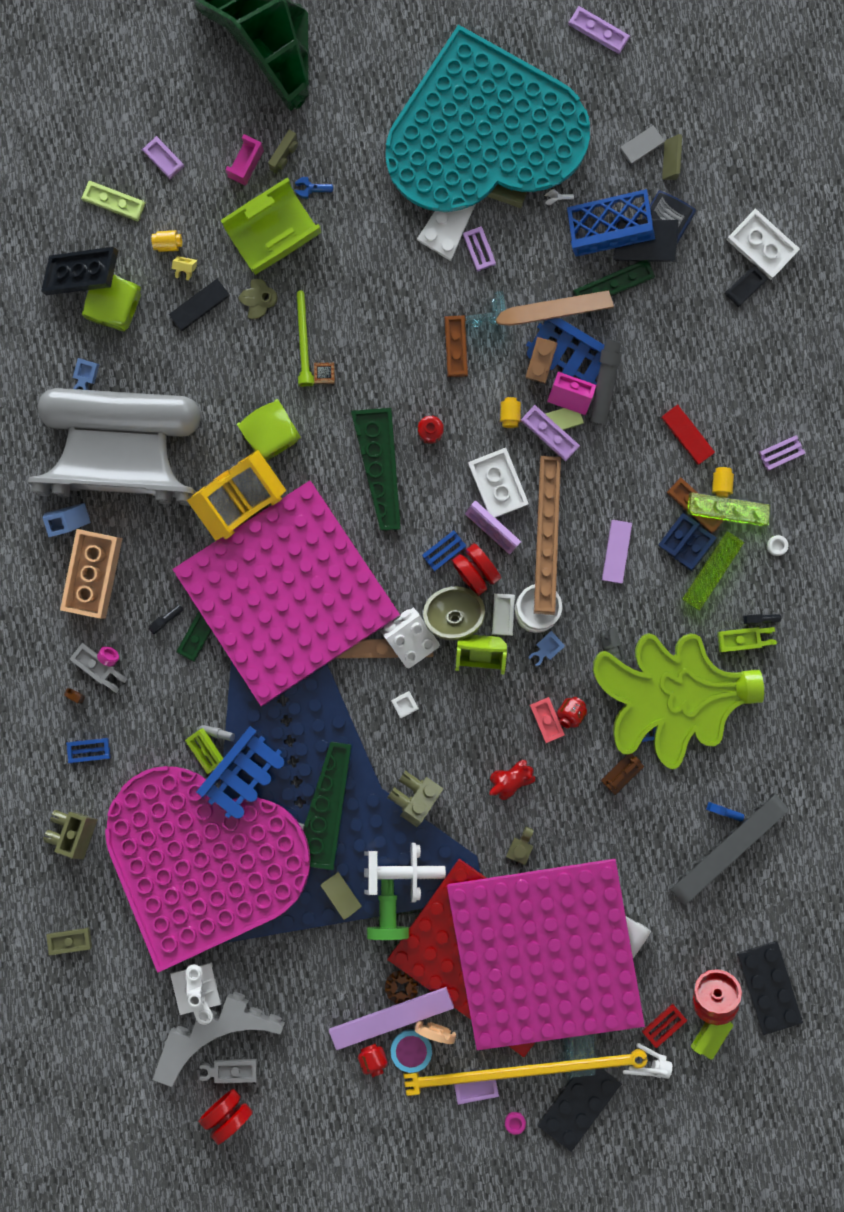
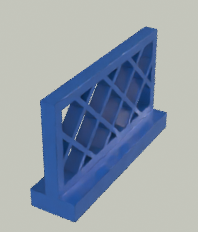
M647 189L567 207L572 239L571 244L575 257L655 239ZM644 197L645 202L640 208L632 204L636 198ZM622 202L625 204L620 213L612 209L615 203ZM601 206L605 210L598 217L592 212L596 207ZM629 207L637 211L631 220L623 215ZM582 211L585 213L580 222L573 218L574 212ZM608 212L617 216L611 224L603 220ZM640 214L648 219V223L641 225L635 223ZM589 216L597 220L591 229L583 225ZM620 218L628 223L624 229L614 227ZM600 223L608 227L602 234L595 232ZM580 228L588 232L584 238L576 239V233Z

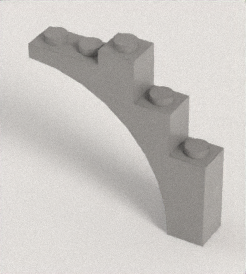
M238 992L229 993L220 1017L216 1016L217 1012L211 1010L213 1019L209 1024L202 1025L196 1020L192 1033H188L189 1030L182 1026L173 1027L170 1030L152 1080L173 1087L188 1059L202 1046L215 1038L243 1030H265L281 1034L285 1022L281 1021L282 1018L277 1015L270 1014V1016L261 1014L262 1010L250 1007V1009H247L249 1000L245 999V995Z

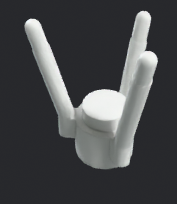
M637 1043L636 1046L656 1057L658 1060L652 1062L651 1068L629 1066V1070H623V1074L669 1079L672 1073V1062L666 1061L665 1055L658 1054Z

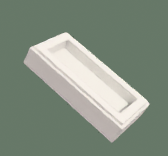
M494 594L492 635L513 636L515 595Z

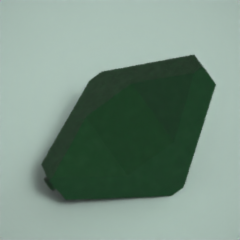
M194 0L196 8L202 15L225 27L254 58L290 111L294 108L298 109L304 104L305 99L309 96L308 12L300 4L290 0Z

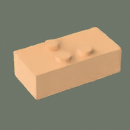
M76 529L60 608L61 611L100 619L106 618L123 538Z

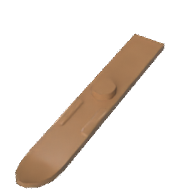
M608 290L512 307L501 312L496 318V323L508 326L610 309L614 308V304Z
M365 639L337 658L399 657L386 639ZM433 652L426 657H433Z

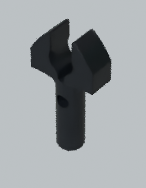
M177 605L163 617H158L148 626V629L153 635L158 633L170 620L183 611L182 606Z
M780 614L743 616L744 624L775 623L782 620Z

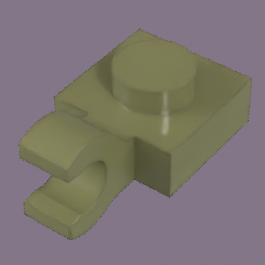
M525 826L521 838H513L506 855L507 858L526 865L533 849V845L528 843L534 832L533 829Z

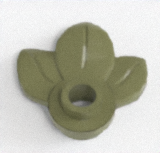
M252 279L251 288L244 290L238 299L242 304L249 307L248 318L257 319L264 316L267 309L277 303V293L272 288H269L265 281ZM269 294V299L264 300V297Z

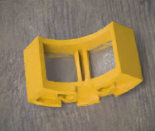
M257 450L238 462L231 469L226 470L213 479L214 481L197 491L187 502L216 541L222 537L224 539L229 538L235 533L234 529L250 516L270 503L273 506L281 501V495L286 489L262 454Z

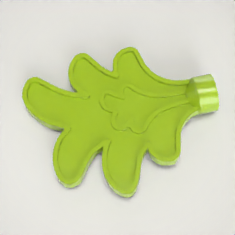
M650 633L643 635L635 648L636 663L641 671L630 668L607 651L599 652L593 661L592 670L600 687L612 698L625 703L618 712L613 726V737L617 749L622 754L635 752L645 735L656 727L653 740L654 750L659 760L669 769H676L680 766L685 756L688 742L693 734L702 744L716 746L722 740L727 717L736 707L742 704L762 703L764 701V682L760 670L732 673L718 669L707 657L700 636L692 633L684 635L678 640L675 647V655H672L655 635Z

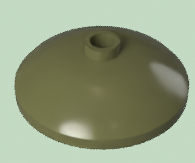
M447 587L437 591L427 600L423 610V618L426 627L433 635L445 640H460L471 636L481 627L485 619V606L480 596H477L474 591L465 587Z

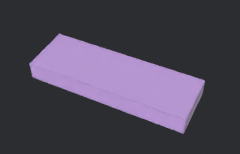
M578 6L568 23L569 26L617 54L621 53L630 38V35Z
M536 405L521 419L524 425L565 462L580 447L577 442Z
M476 500L466 511L465 515L508 554H511L521 541Z
M611 520L602 581L623 583L632 523Z

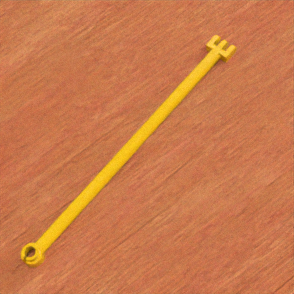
M636 1049L631 1054L425 1077H419L418 1072L403 1073L405 1079L412 1078V1081L404 1082L405 1087H413V1089L405 1090L406 1095L409 1096L420 1094V1088L628 1065H633L635 1068H643L648 1060L646 1058L647 1054L643 1050ZM641 1057L643 1061L641 1063L635 1062V1058Z

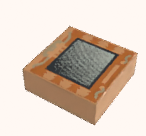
M314 363V384H335V364Z

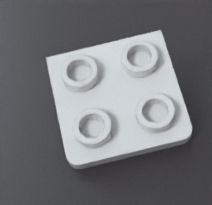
M414 607L411 610L404 611L394 622L391 621L380 631L406 668H411L440 646Z

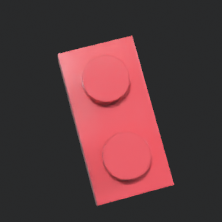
M549 697L530 704L545 743L565 735Z

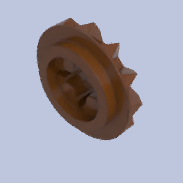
M398 970L387 978L385 992L390 1000L400 1004L415 998L418 993V982L407 973ZM397 982L400 984L407 983L405 987L406 993L400 991L395 994L398 989Z

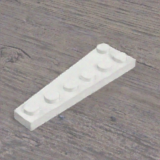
M475 205L453 212L435 211L418 236L417 241L451 261Z

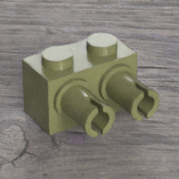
M405 770L398 782L413 790V797L409 798L394 787L387 799L402 807L403 812L400 816L418 827L444 788L428 777L420 781Z
M54 810L52 815L59 818L51 817L50 821L62 825V832L59 834L52 830H47L44 835L50 837H43V841L55 845L56 849L54 852L73 859H84L98 819L81 813L68 812L66 814L59 810Z

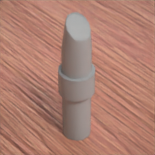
M206 725L199 727V730L204 728L208 735L218 739L222 738L233 741L235 738L234 733L224 731L221 728Z

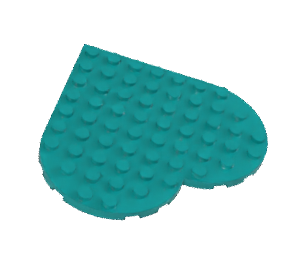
M458 24L389 131L385 157L387 169L398 191L415 205L438 212L458 211L471 207L483 200L492 192L497 184L515 191L536 192L552 188L564 182L578 169L585 158L590 141V121L587 110L580 102L579 96L570 87Z

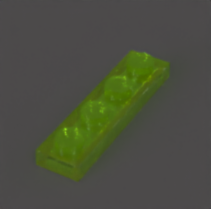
M691 492L689 494L687 514L767 526L769 525L770 505Z
M726 531L681 600L699 611L745 542Z

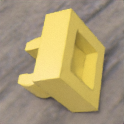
M177 256L172 261V269H176L175 277L179 278L181 271L186 273V280L192 277V272L197 266V260Z

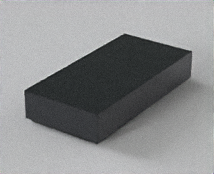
M753 265L725 294L737 307H740L768 278Z

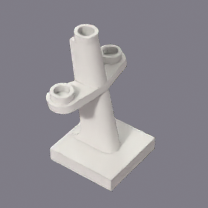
M411 843L410 847L411 866H377V851H364V856H368V868H364V877H368V890H364V894L377 895V879H411V902H416V900L421 898L420 887H417V879H445V866H417V858H420L421 851L420 845H416V843Z
M212 962L200 966L193 964L188 966L187 969L170 974L180 1015L194 1012L196 1020L202 1025L209 1024L213 1019L210 1007L221 1005Z

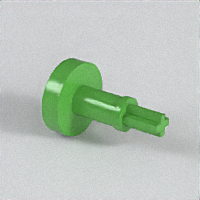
M381 879V895H378L380 926L367 927V939H408L409 927L396 926L397 895H394V879Z

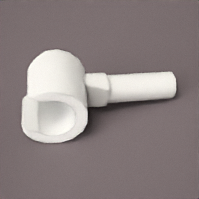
M554 189L544 195L551 197V199L545 202L547 205H552L561 199H574L573 194H559Z

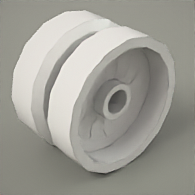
M534 584L524 589L519 595L514 611L515 618L521 627L529 632L541 633L552 628L561 616L562 601L556 591L555 615L534 614Z

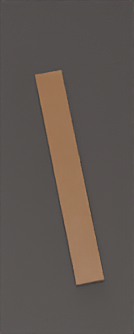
M540 456L534 614L555 615L561 457Z

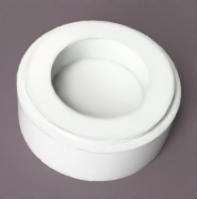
M773 536L767 542V550L773 556H781L788 550V541L783 536Z

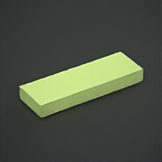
M88 181L81 198L85 202L135 221H139L146 204L142 200L92 181Z

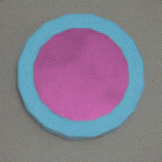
M415 1029L404 1030L394 1038L390 1049L391 1058L395 1066L408 1073L419 1072L424 1069L432 1056L430 1040L416 1033Z

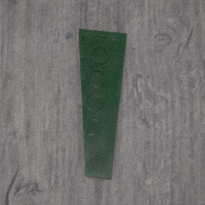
M392 409L353 410L351 414L380 531L401 530Z

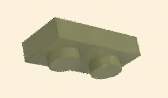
M290 129L268 162L269 169L276 174L279 169H284L288 161L286 159L290 152L294 153L298 146L297 135Z
M90 927L46 934L49 955L92 949Z

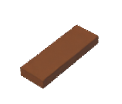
M465 315L445 316L447 376H468Z
M681 477L666 492L711 534L726 519Z

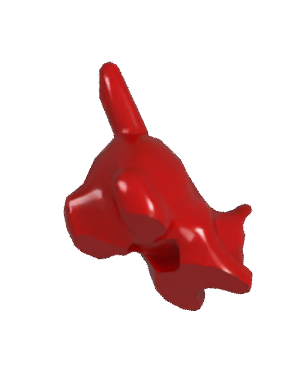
M523 759L508 771L498 770L493 772L490 776V781L494 784V787L490 790L489 794L491 796L499 794V798L502 800L511 798L518 788L535 782L536 778L533 776V768L526 766L527 761Z

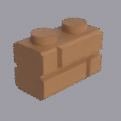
M537 337L526 379L546 384L557 348V342Z

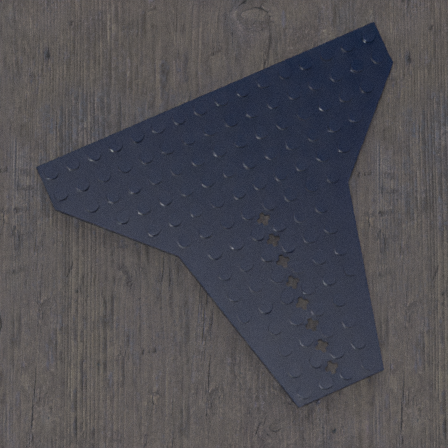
M231 661L225 731L234 733L235 738L233 741H224L223 758L251 726L257 731L256 737L258 739L261 736L264 737L266 740L263 743L275 752L279 749L282 752L280 756L284 759V766L281 769H275L271 766L267 771L271 776V782L268 785L263 786L258 782L253 788L257 792L258 798L280 805L292 814L299 823L305 824L330 742L351 744L352 747L334 870L310 867L304 890L293 906L279 917L224 943L378 917V895H381V879H377V895L364 894V890H368V877H364V868H368V856H364V851H377V866H411L410 847L411 843H416V845H420L421 851L420 858H417V866H445L446 877L460 858L480 873L477 855L425 818L418 827L414 826L400 816L403 812L402 807L387 799L389 793L381 788L328 664L264 706H260ZM282 694H284L286 698H289V701L286 702V706H282V704L278 703L277 701L281 698ZM284 715L292 718V722L289 723L288 727L281 723ZM287 735H291L292 738L296 739L293 747H289L288 744L284 743ZM246 747L242 753L246 755L250 748ZM256 753L250 758L261 768L267 763ZM292 755H294L295 759L299 758V763H296V767L288 764V760L291 759ZM233 763L229 770L233 771L237 765ZM242 769L237 774L248 785L253 780ZM294 776H298V779L303 781V783L299 784V788L291 784ZM229 786L223 791L231 799L240 797ZM299 796H301L302 800H306L303 808H299L298 805L294 804V801H297ZM337 872L340 873L362 905L360 909L345 920H343L320 886L321 883ZM394 879V895H397L396 913L423 909L444 879H417V887H420L421 898L416 900V902H411V879Z

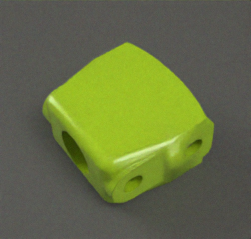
M113 275L110 288L88 290L82 316L97 324L125 331L130 326L140 300L141 287L117 275Z
M278 399L274 400L275 402L258 408L241 423H237V426L254 452L259 450L266 461L291 447L301 438Z
M471 635L458 640L455 671H459V666L500 669L501 674L504 675L507 644L501 637Z

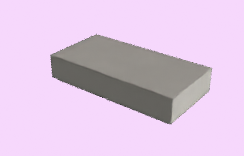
M653 125L621 146L620 151L630 165H633L663 145L665 141Z

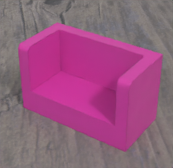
M243 134V145L232 167L227 166L225 170L228 178L246 186L264 150L261 142Z
M558 372L547 402L586 415L596 385Z

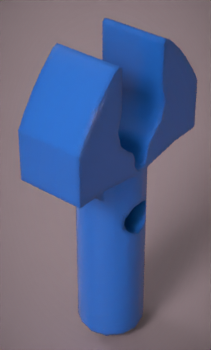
M301 177L295 182V185H305L307 187L305 190H295V193L302 199H309V195L312 192H333L334 189L332 184H312L309 182L308 177Z
M708 802L706 810L740 822L744 820V814Z

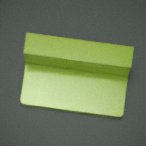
M705 1022L691 1044V1048L698 1054H703L712 1060L731 1031L733 1024L728 1022L724 1025H712Z

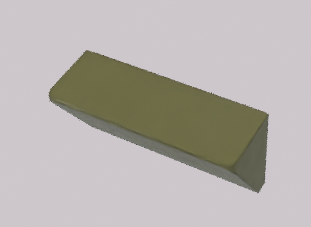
M682 134L673 136L664 142L663 180H676L679 177Z
M497 184L487 197L522 208L527 192L511 190Z
M339 872L321 883L320 886L343 920L362 907Z

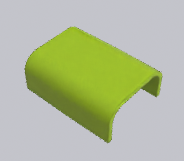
M288 177L221 220L225 231L254 275L289 255L321 233L319 224H314L295 195Z

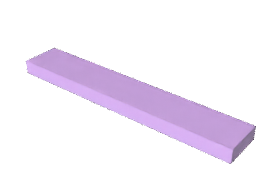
M447 987L332 1027L329 1029V1033L336 1050L454 1009V1005Z

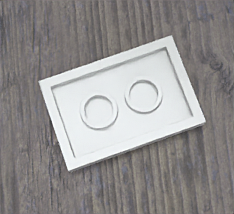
M756 209L727 238L730 244L770 280L800 250Z
M506 448L468 462L485 508L493 517L497 518L529 505Z

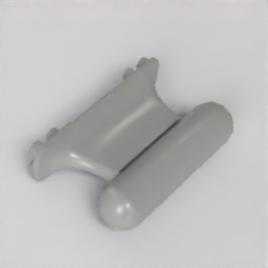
M63 388L49 389L40 396L37 408L41 421L50 428L68 429V436L63 454L57 464L43 475L28 478V484L32 485L31 492L37 493L38 496L48 497L50 489H52L53 494H57V497L70 498V490L151 494L155 496V500H158L160 504H171L172 497H176V501L180 505L190 506L187 500L196 491L191 487L181 484L174 476L168 460L166 443L167 436L184 437L191 435L197 430L201 420V413L198 404L192 398L174 395Z

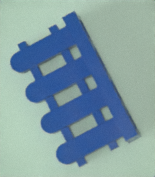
M561 318L545 320L543 325L539 323L537 328L540 331L532 343L528 341L526 344L529 347L527 350L528 358L531 359L537 337L547 340L553 337L557 340V348L550 370H553L558 365L563 368L562 373L572 377L575 375L581 380L597 385L595 379L599 374L601 364L599 361L604 344ZM555 328L563 331L561 335L554 332ZM573 338L580 342L578 346L571 342ZM567 347L574 350V353L566 364L560 359ZM592 349L596 351V356H593L592 354L588 353L589 350ZM586 357L592 362L585 374H582L577 370Z
M251 726L196 791L203 799L208 796L210 798L208 803L211 805L215 802L227 812L225 816L228 819L231 816L236 819L244 816V809L240 806L244 799L248 802L257 800L258 794L253 788L258 782L263 786L271 782V776L267 773L271 766L275 769H281L284 766V759L280 756L282 752L279 749L275 752L263 742L266 740L264 737L261 736L258 739L256 737L257 731ZM246 747L250 748L246 755L242 753ZM254 753L267 762L263 768L250 759ZM235 763L237 766L233 771H230L229 768ZM241 769L253 778L249 785L237 776ZM221 779L223 783L217 788L215 785ZM227 786L240 795L236 802L223 792Z

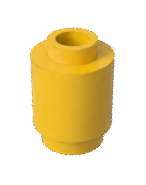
M177 230L157 231L156 234L151 236L153 250H158V252L179 251V247H182V236L178 234Z
M507 397L505 401H501L500 422H502V427L517 428L518 423L521 422V402L517 401V398Z
M718 467L715 473H713L712 493L716 494L717 498H728V495L733 494L734 474L731 468Z

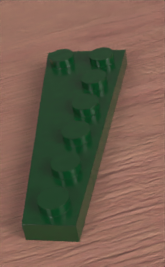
M330 742L303 830L310 849V867L334 870L351 744Z

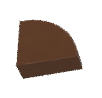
M67 688L64 693L67 698L76 703H83L85 695L71 688Z

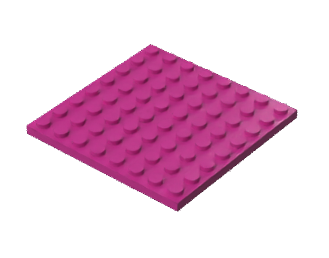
M311 481L306 482L283 497L275 505L269 506L235 528V533L229 538L224 539L222 537L172 569L260 706H264L400 616Z
M616 859L447 885L477 1050L645 1027Z

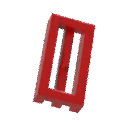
M672 1003L646 1026L642 1033L657 1048L687 1022V1019ZM672 1011L675 1012V1013H674L673 1015H671L663 1024H661L654 1032H652L651 1034H649V1032H650L655 1026H657L665 1017H667ZM677 1017L680 1018V1020L677 1021V1022H676L669 1030H667L660 1038H658L656 1041L653 1039V1038H654L657 1034H659L665 1027H667L675 1018H677Z

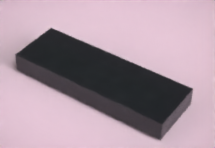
M216 279L172 311L169 316L182 332L227 299L230 294L220 281Z

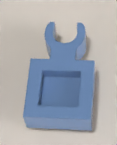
M78 358L73 378L78 379V383L73 389L82 387L83 390H89L88 383H95L99 364Z
M550 631L536 644L540 650L530 654L529 659L534 655L538 656L539 661L535 664V666H538L542 663L545 656L551 660L565 645Z

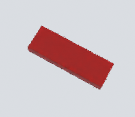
M678 404L661 417L697 465L715 453Z

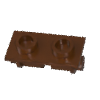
M632 753L627 754L600 781L616 795L644 765Z

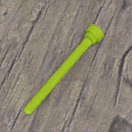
M299 290L297 292L301 372L299 373L300 376H298V386L305 387L314 385V376L309 371L305 294L302 290Z

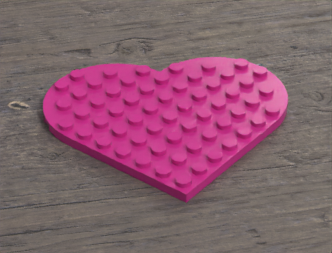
M163 766L148 769L137 774L122 786L121 791L113 799L107 814L106 844L157 973L279 917L298 900L309 876L310 849L302 827L286 809L272 801L257 798L254 802H248L244 799L240 804L244 809V816L240 819L231 816L228 819L225 816L227 812L215 802L211 805L208 803L210 799L208 796L203 799L196 793L206 779L198 773L180 767Z

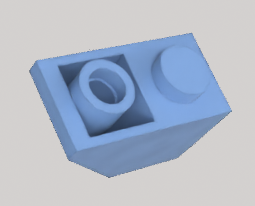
M85 503L47 512L43 516L48 537L64 534L91 523Z

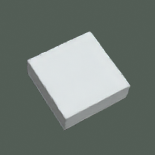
M410 691L391 700L400 718L419 709Z

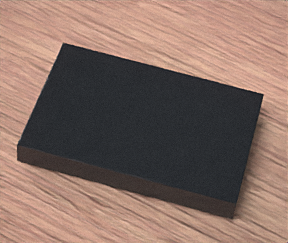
M620 219L617 222V228L624 229L628 223ZM636 219L635 223L639 225L646 224L648 219ZM652 219L655 239L615 248L614 260L676 262L679 221Z

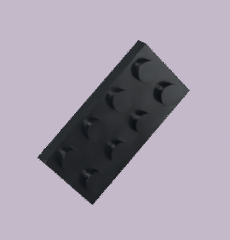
M113 246L49 255L41 292L45 295L110 288L119 250Z
M774 941L738 952L739 963L762 1034L766 1035L802 1024L803 1020L778 942Z
M603 1068L577 1071L538 1122V1127L572 1152L622 1083Z

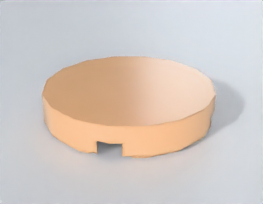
M423 1021L416 1023L415 1032L419 1035L440 1043H455L456 1033L452 1032L450 1034L451 1030L449 1028L432 1022L427 1023V1025H423Z

